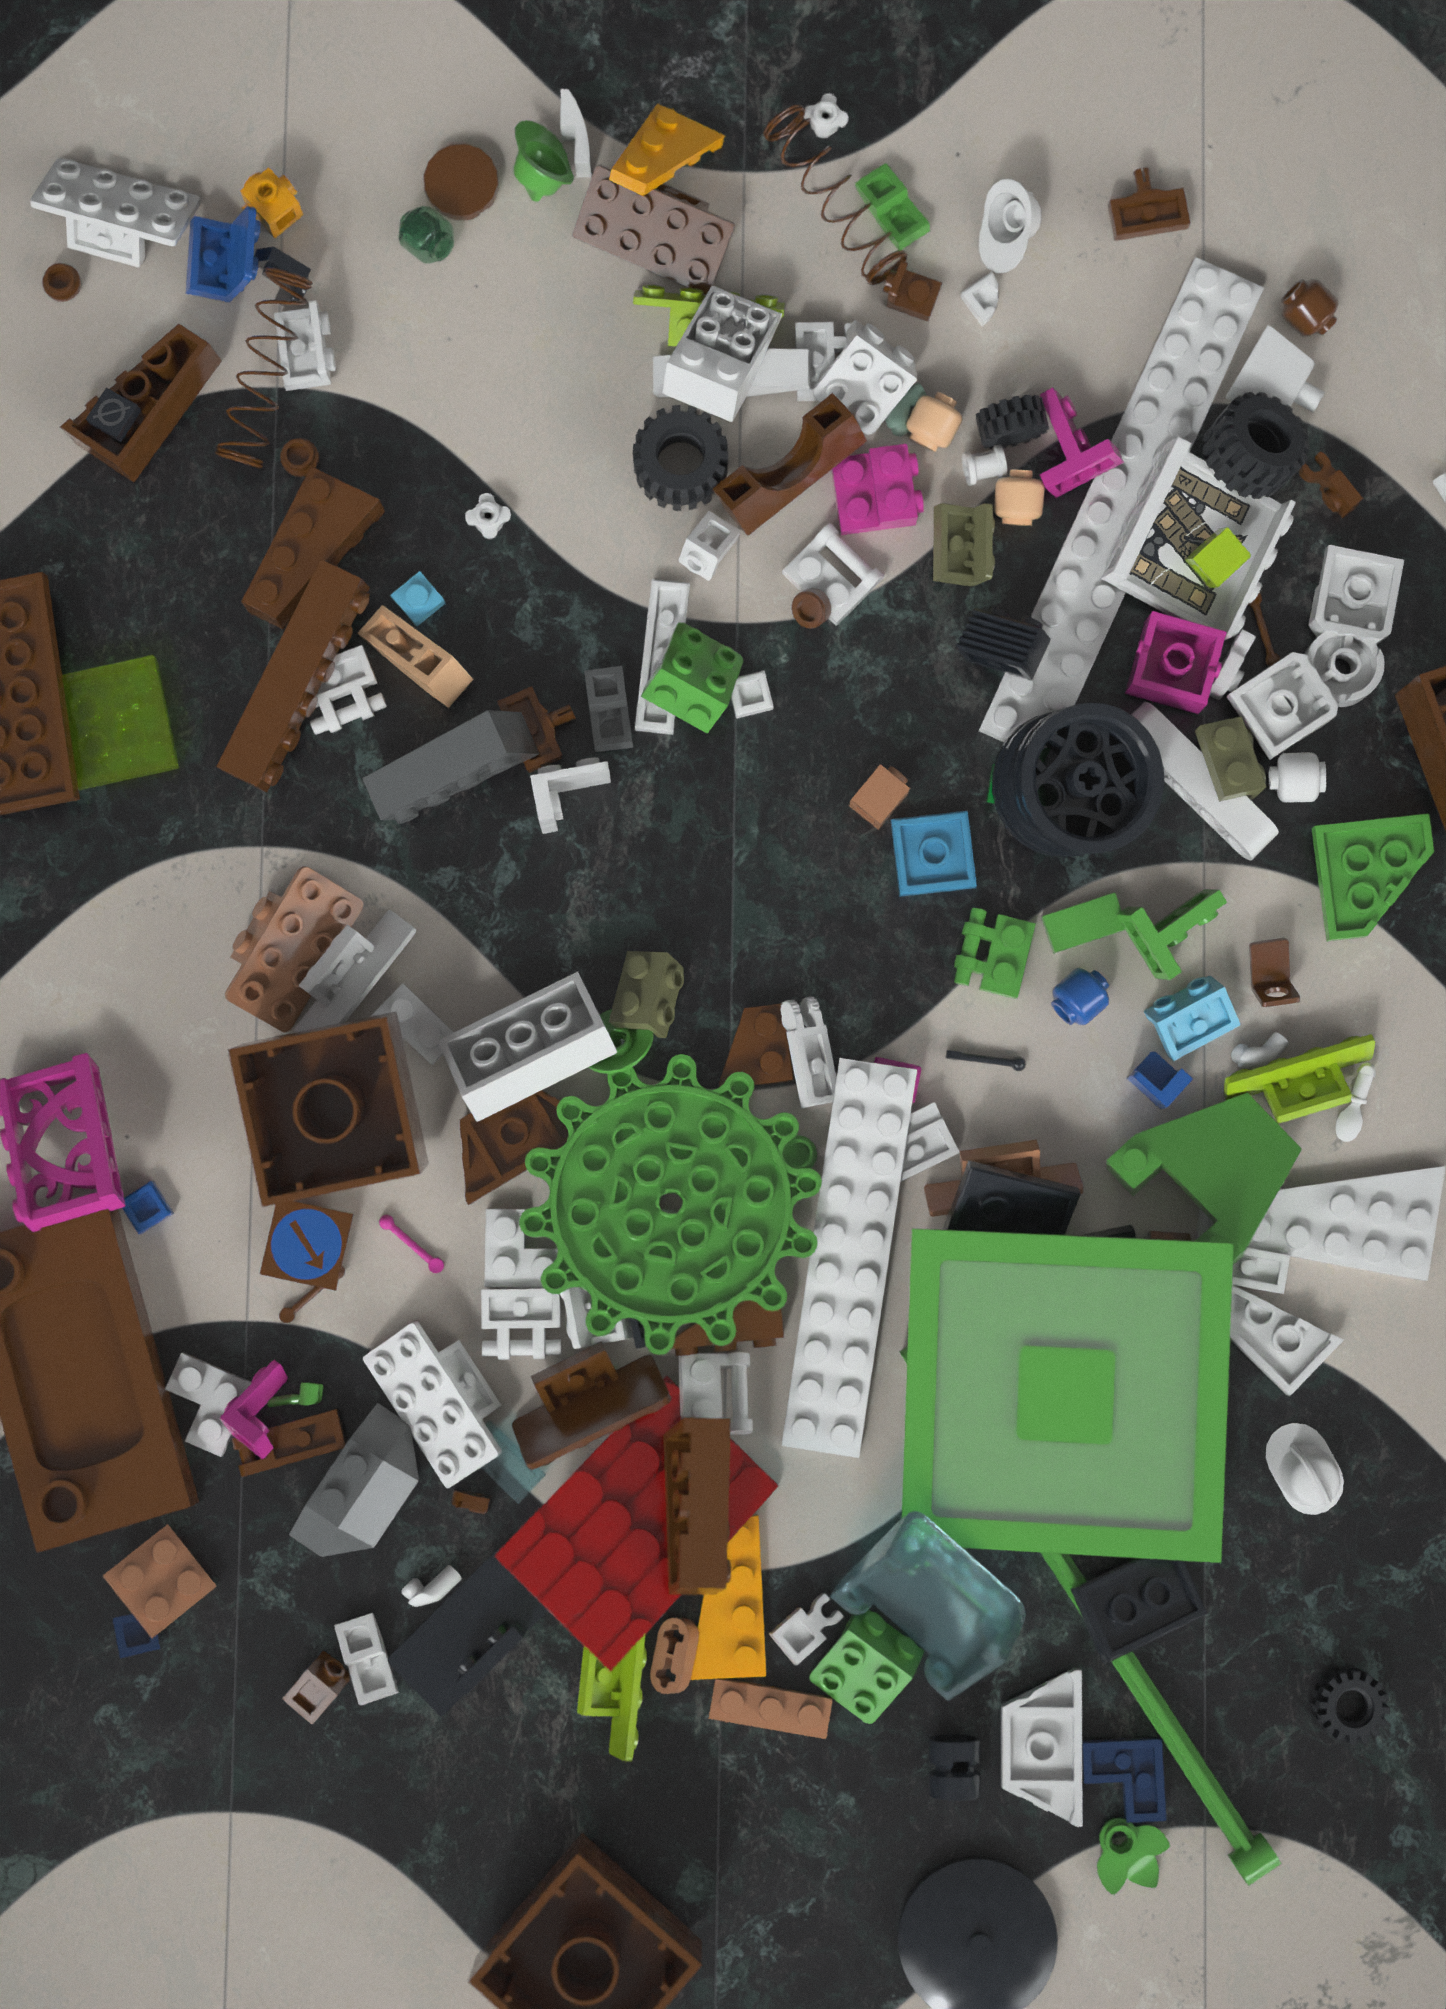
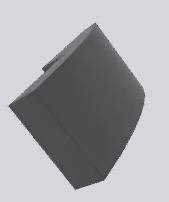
M622 666L584 671L595 753L633 748Z

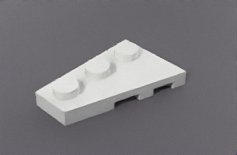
M1232 1285L1230 1340L1286 1395L1291 1396L1344 1340Z

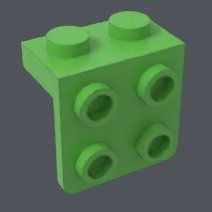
M680 622L674 628L662 662L645 685L641 697L708 733L729 705L743 658L730 647L724 646L701 633L698 629Z
M860 1604L852 1614L842 1636L812 1670L810 1681L862 1721L871 1724L876 1721L911 1681L924 1654V1650L918 1647L912 1639L903 1636L887 1624L880 1615L871 1612Z

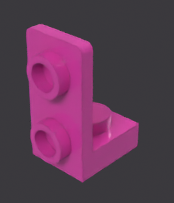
M273 1360L267 1367L261 1368L254 1375L249 1387L240 1396L233 1398L227 1404L224 1414L220 1417L229 1433L261 1459H264L274 1447L266 1436L269 1429L255 1415L288 1380L284 1369L276 1360Z

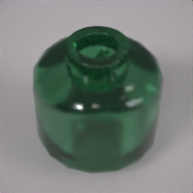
M419 206L406 212L400 220L399 243L420 262L425 264L439 262L451 253L455 242L453 226L431 207Z

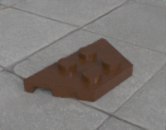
M541 1090L478 1122L472 1113L459 1119L463 1151L465 1201L468 1205L473 1204L526 1172L525 1158L532 1149L539 1147L556 1150L565 1145L569 1137L568 1130L558 1118L556 1111L560 1100Z

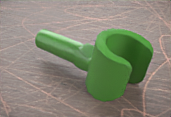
M301 1382L300 1394L272 1397L267 1402L268 1407L288 1404H318L322 1400L323 1384Z

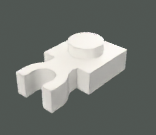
M1243 629L1239 636H1236L1228 654L1222 661L1218 678L1213 680L1210 696L1220 700L1227 690L1230 692L1236 690L1244 675V672L1240 671L1239 668L1256 636Z
M821 1593L813 1600L807 1614L802 1608L798 1607L769 1633L794 1665H798L826 1640L820 1631L823 1627L834 1625L844 1617L838 1610H835L827 1618L822 1615V1605L830 1600L825 1593Z

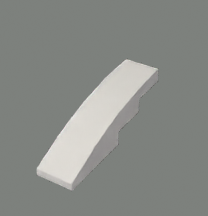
M767 349L747 397L811 389V351L808 349ZM671 355L653 357V394L658 398L670 397L662 394L666 366Z

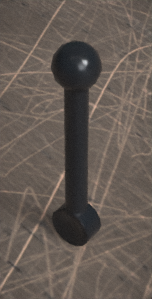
M947 1050L945 1057L950 1060L1009 1066L1015 1071H1022L1026 1066L1025 1059L1020 1056L1007 1059Z

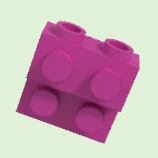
M907 444L869 448V453L849 455L831 470L841 535L916 526L917 513L924 512L921 490H914L912 476H918L916 453H908Z

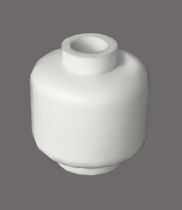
M1312 752L1283 753L1278 758L1277 766L1269 767V789H1277L1278 798L1285 803L1313 802L1318 798L1319 792H1325L1326 790L1325 762H1319L1317 755Z

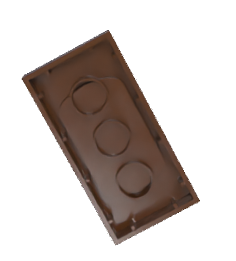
M104 1209L42 1227L41 1230L32 1232L26 1225L0 1232V1419L36 1552L45 1551L185 1509L199 1503L169 1391L165 1389L167 1386L119 1209L112 1211Z

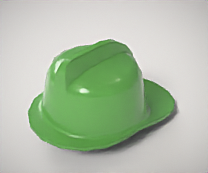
M525 120L519 122L515 127L518 153L513 172L517 180L525 187L530 199L538 202L543 196L555 194L563 184H571L574 181V175L570 169L567 154L562 143L551 131L533 121Z

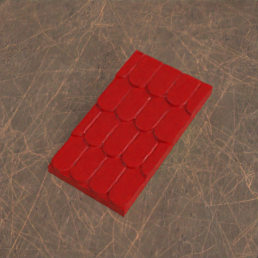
M668 1375L663 1380L670 1393L671 1401L658 1411L646 1414L626 1424L623 1428L613 1431L494 1556L610 1672L680 1596L669 1595L663 1436L681 1420L680 1388ZM731 1437L728 1508L730 1533L728 1542L779 1486Z

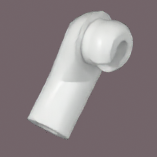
M1274 1032L1262 1047L1248 1048L1246 1044H1238L1232 1050L1231 1059L1238 1064L1240 1069L1253 1070L1266 1066L1269 1062L1277 1059L1287 1048L1289 1042L1282 1035Z

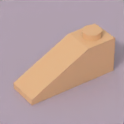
M383 605L357 633L422 689L448 708L473 681V678L451 654Z

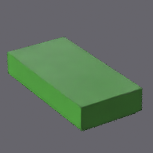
M1116 893L1042 916L1041 919L1053 954L1125 931L1116 914L1122 911Z

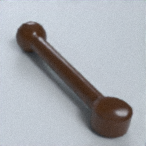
M1258 593L1254 601L1247 605L1253 608L1267 652L1265 661L1271 667L1280 661V656L1274 652L1260 608L1262 596Z
M344 1266L341 1268L339 1279L345 1275ZM314 1286L293 1306L283 1308L279 1313L280 1320L284 1323L292 1322L296 1317V1312L324 1288Z

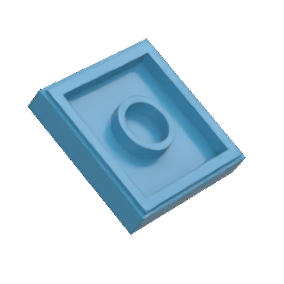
M968 811L891 819L899 896L977 887Z

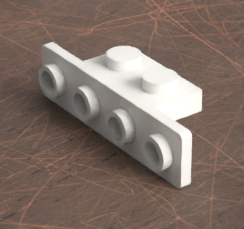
M391 910L385 913L366 939L349 925H346L341 933L332 940L330 947L318 962L309 969L306 977L299 984L303 990L317 999V1001L295 1027V1032L346 1022L412 939L416 929Z

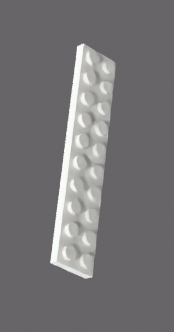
M844 1058L839 1059L821 1179L822 1186L819 1192L813 1232L817 1237L818 1244L815 1253L809 1259L781 1446L856 1458L860 1456L917 1074L916 1069Z

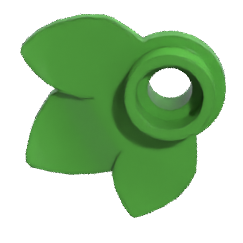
M1113 1818L1107 1821L1099 1833V1842L1103 1851L1096 1865L1098 1876L1105 1889L1110 1894L1115 1895L1123 1887L1126 1879L1140 1886L1156 1888L1158 1886L1159 1868L1155 1856L1170 1848L1171 1845L1161 1830L1152 1825L1134 1826L1131 1822L1127 1823L1124 1818ZM1117 1831L1125 1833V1840L1121 1844H1114L1112 1842V1836Z

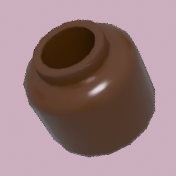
M1304 279L1299 280L1286 292L1281 300L1284 304L1282 308L1283 318L1302 336H1311L1316 332L1323 335L1337 321L1334 314L1338 308V300L1317 279H1311L1307 282Z

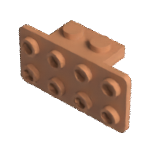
M306 866L300 867L282 897L269 891L266 897H262L257 902L252 912L254 918L248 928L241 931L236 937L232 947L234 951L230 958L242 965L225 992L226 1000L279 1031L289 1032L311 997L299 984L345 926H353L363 909V901Z

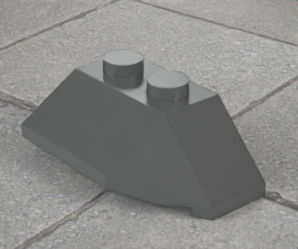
M378 1402L345 1445L305 1505L289 1535L321 1557L374 1548L419 1482L410 1426L398 1415Z

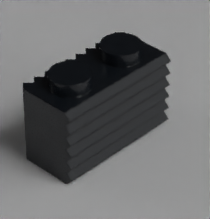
M991 606L988 611L978 608L972 609V615L969 616V622L966 623V628L963 630V635L960 636V642L957 643L956 649L970 663L1032 681L1051 638L1042 629L1043 624L1038 620L1022 616L1019 621L1010 618V614L1006 611Z

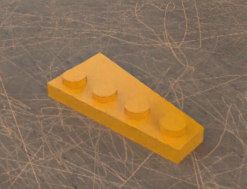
M752 1515L728 1542L727 1559L731 1563V1579L727 1583V1588L716 1595L703 1596L697 1628L699 1639L691 1680L766 1676L759 1515Z

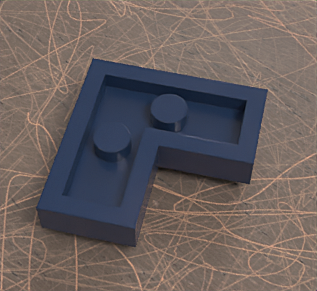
M1160 1737L1082 1740V1780L1085 1784L1122 1782L1124 1819L1127 1823L1167 1821L1162 1739Z

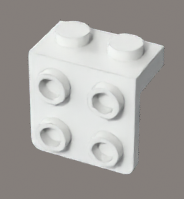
M855 319L846 331V347L814 386L813 395L818 401L822 402L833 393L854 415L862 432L870 435L878 429L915 383L917 373L915 359L909 351L899 345L894 348L884 341V335L875 326L869 323L864 326Z

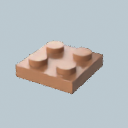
M168 1524L103 1575L104 1579L151 1638H154L216 1587L212 1579Z

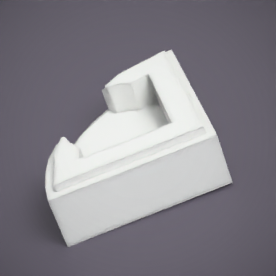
M990 272L961 292L960 296L982 327L991 319L998 303V283L993 272Z

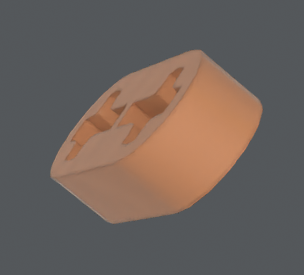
M670 1618L665 1620L659 1629L650 1679L654 1688L662 1694L682 1692L688 1687L691 1680L699 1632L694 1622L688 1618ZM674 1630H679V1633L684 1635L683 1642H678V1639L673 1637ZM667 1669H671V1672L676 1674L675 1681L671 1682L670 1678L665 1676Z

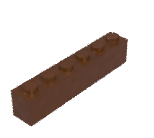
M322 559L320 560L216 767L266 793L270 786L277 784L283 772V765L281 764L287 752L293 751L298 744L301 735L299 728L305 716H311L318 702L316 694L322 682L326 683L334 672L335 662L333 660L340 648L343 649L348 644L352 635L351 625L357 613L361 614L368 604L370 598L368 591L370 587L361 578Z

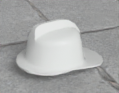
M1002 179L995 183L988 192L979 236V253L987 269L995 273H1007L1018 265L1024 256L1028 239L1035 235L1042 219L1041 208L1034 194L1027 191L1020 182L1013 179Z
M1291 1423L1281 1426L1271 1435L1266 1445V1460L1273 1477L1289 1504L1304 1514L1314 1515L1326 1512L1337 1504L1343 1493L1344 1479L1337 1461L1317 1430L1306 1424Z

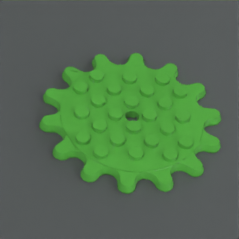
M684 1054L672 1057L668 1063L665 1078L655 1085H647L641 1082L633 1067L622 1072L608 1074L610 1096L600 1106L587 1105L575 1096H568L560 1100L556 1110L557 1116L566 1126L569 1137L565 1145L559 1149L550 1150L538 1147L528 1152L525 1158L526 1169L533 1176L547 1182L550 1194L544 1204L525 1210L519 1219V1225L525 1235L529 1237H548L557 1245V1258L541 1275V1284L548 1293L560 1294L569 1288L580 1287L590 1294L592 1304L586 1317V1327L590 1333L598 1337L610 1334L616 1324L622 1319L634 1318L644 1326L645 1345L648 1350L653 1354L663 1355L673 1348L675 1334L683 1324L696 1323L700 1325L713 1344L724 1346L735 1338L736 1327L733 1320V1311L740 1302L752 1300L768 1311L779 1310L785 1305L787 1292L775 1276L774 1268L776 1263L785 1256L810 1257L815 1253L818 1244L816 1235L809 1229L799 1226L793 1219V1206L801 1199L815 1196L822 1186V1180L817 1171L811 1168H792L783 1158L784 1147L799 1131V1123L796 1117L790 1113L781 1112L769 1119H758L753 1116L748 1106L749 1099L754 1091V1082L747 1073L735 1072L727 1078L720 1088L714 1090L706 1089L697 1081L694 1060ZM676 1194L681 1198L682 1207L678 1213L669 1214L661 1210L659 1202L664 1195Z

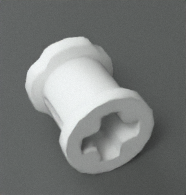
M1001 444L995 445L993 450L971 454L967 451L962 453L963 471L969 486L975 485L977 480L994 476L999 478L1007 476V462Z

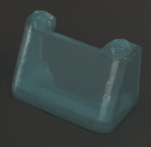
M917 1511L910 1512L900 1519L841 1579L830 1596L843 1609L854 1615L865 1613L874 1604L929 1653L924 1666L925 1676L929 1684L948 1701L1006 1662L1026 1617L1025 1608L1021 1600L929 1517Z

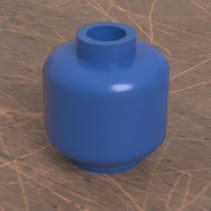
M1076 968L1053 988L1052 995L1054 1000L1051 1002V1005L1059 1017L1067 1024L1086 1025L1109 1005V996L1106 991L1109 988V984L1103 975L1096 970L1089 972L1082 968Z

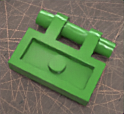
M972 908L969 922H964L962 930L965 938L961 955H956L954 967L957 968L954 983L969 986L972 973L980 974L982 979L979 990L1017 999L1036 923L998 914L993 929L984 926L987 911ZM980 939L990 942L986 962L975 959Z

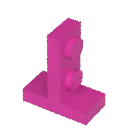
M1053 387L1039 394L1067 459L1065 462L1040 474L1045 488L1056 498L1124 463L1119 449L1109 439L1091 447L1083 429L1077 430L1072 418L1077 416V412L1068 395L1062 397Z

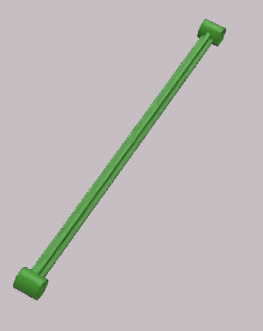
M908 1346L899 1351L906 1364ZM1040 1552L1081 1615L1070 1589L1086 1581L1083 1574L1069 1554ZM1132 1651L1112 1661L1123 1681L1234 1849L1228 1854V1857L1245 1883L1250 1886L1281 1865L1276 1853L1261 1832L1256 1836L1252 1835L1134 1652Z

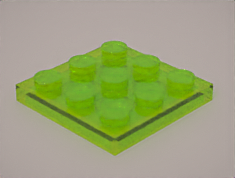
M154 655L62 675L79 790L179 769L157 658Z

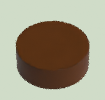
M808 588L798 593L792 601V614L795 620L805 628H816L825 623L831 615V603L828 596L817 588Z

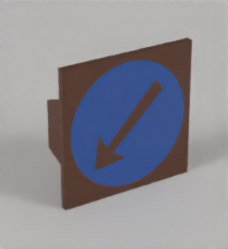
M295 1201L276 1204L260 1275L336 1291L354 1214Z

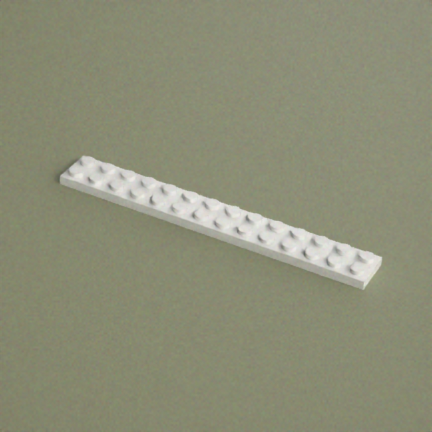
M1195 257L1111 440L1119 449L1124 463L1094 478L1031 615L1032 618L1043 624L1042 629L1051 638L1050 643L1032 681L1013 674H1004L981 724L980 732L1005 742L1007 737L1019 725L1031 718L1075 705L1126 593L1101 579L1165 444L1179 436L1191 443L1188 450L1190 452L1264 287Z

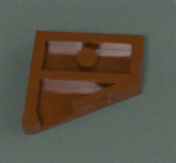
M783 1003L744 1008L719 1081V1088L735 1072L747 1073L752 1078L754 1086L793 1081L787 1031L782 1024V1015L780 1014Z

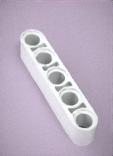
M1143 702L1131 714L1150 732L1160 750L1164 766V781L1241 856L1247 860H1252L1279 833L1275 824L1247 796L1219 802L1203 753L1157 708L1148 702Z

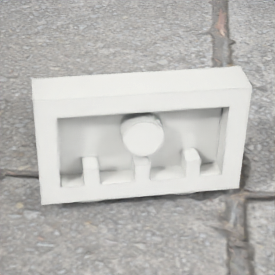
M587 758L577 761V767L561 770L560 765H550L539 768L538 774L530 776L538 819L543 834L558 831L556 820L563 819L558 796L559 792L611 782L607 761L599 762V758Z

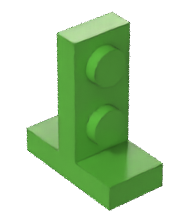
M1204 889L1154 925L1143 907L1127 906L1116 916L1155 979L1171 980L1181 973L1182 970L1167 946L1172 947L1188 937L1186 931L1196 924L1201 926L1212 921L1219 914L1217 909L1225 905L1227 901L1220 890Z

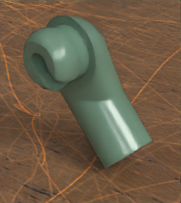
M919 382L911 386L885 419L887 427L891 428L895 436L900 437L909 432L906 423L910 416V409L916 405L921 396H927Z

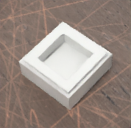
M765 671L737 678L731 696L736 719L773 710L774 706Z

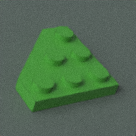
M1429 814L1319 825L1311 828L1326 942L1364 938L1371 933L1380 918L1393 905L1411 882L1410 880L1434 852Z

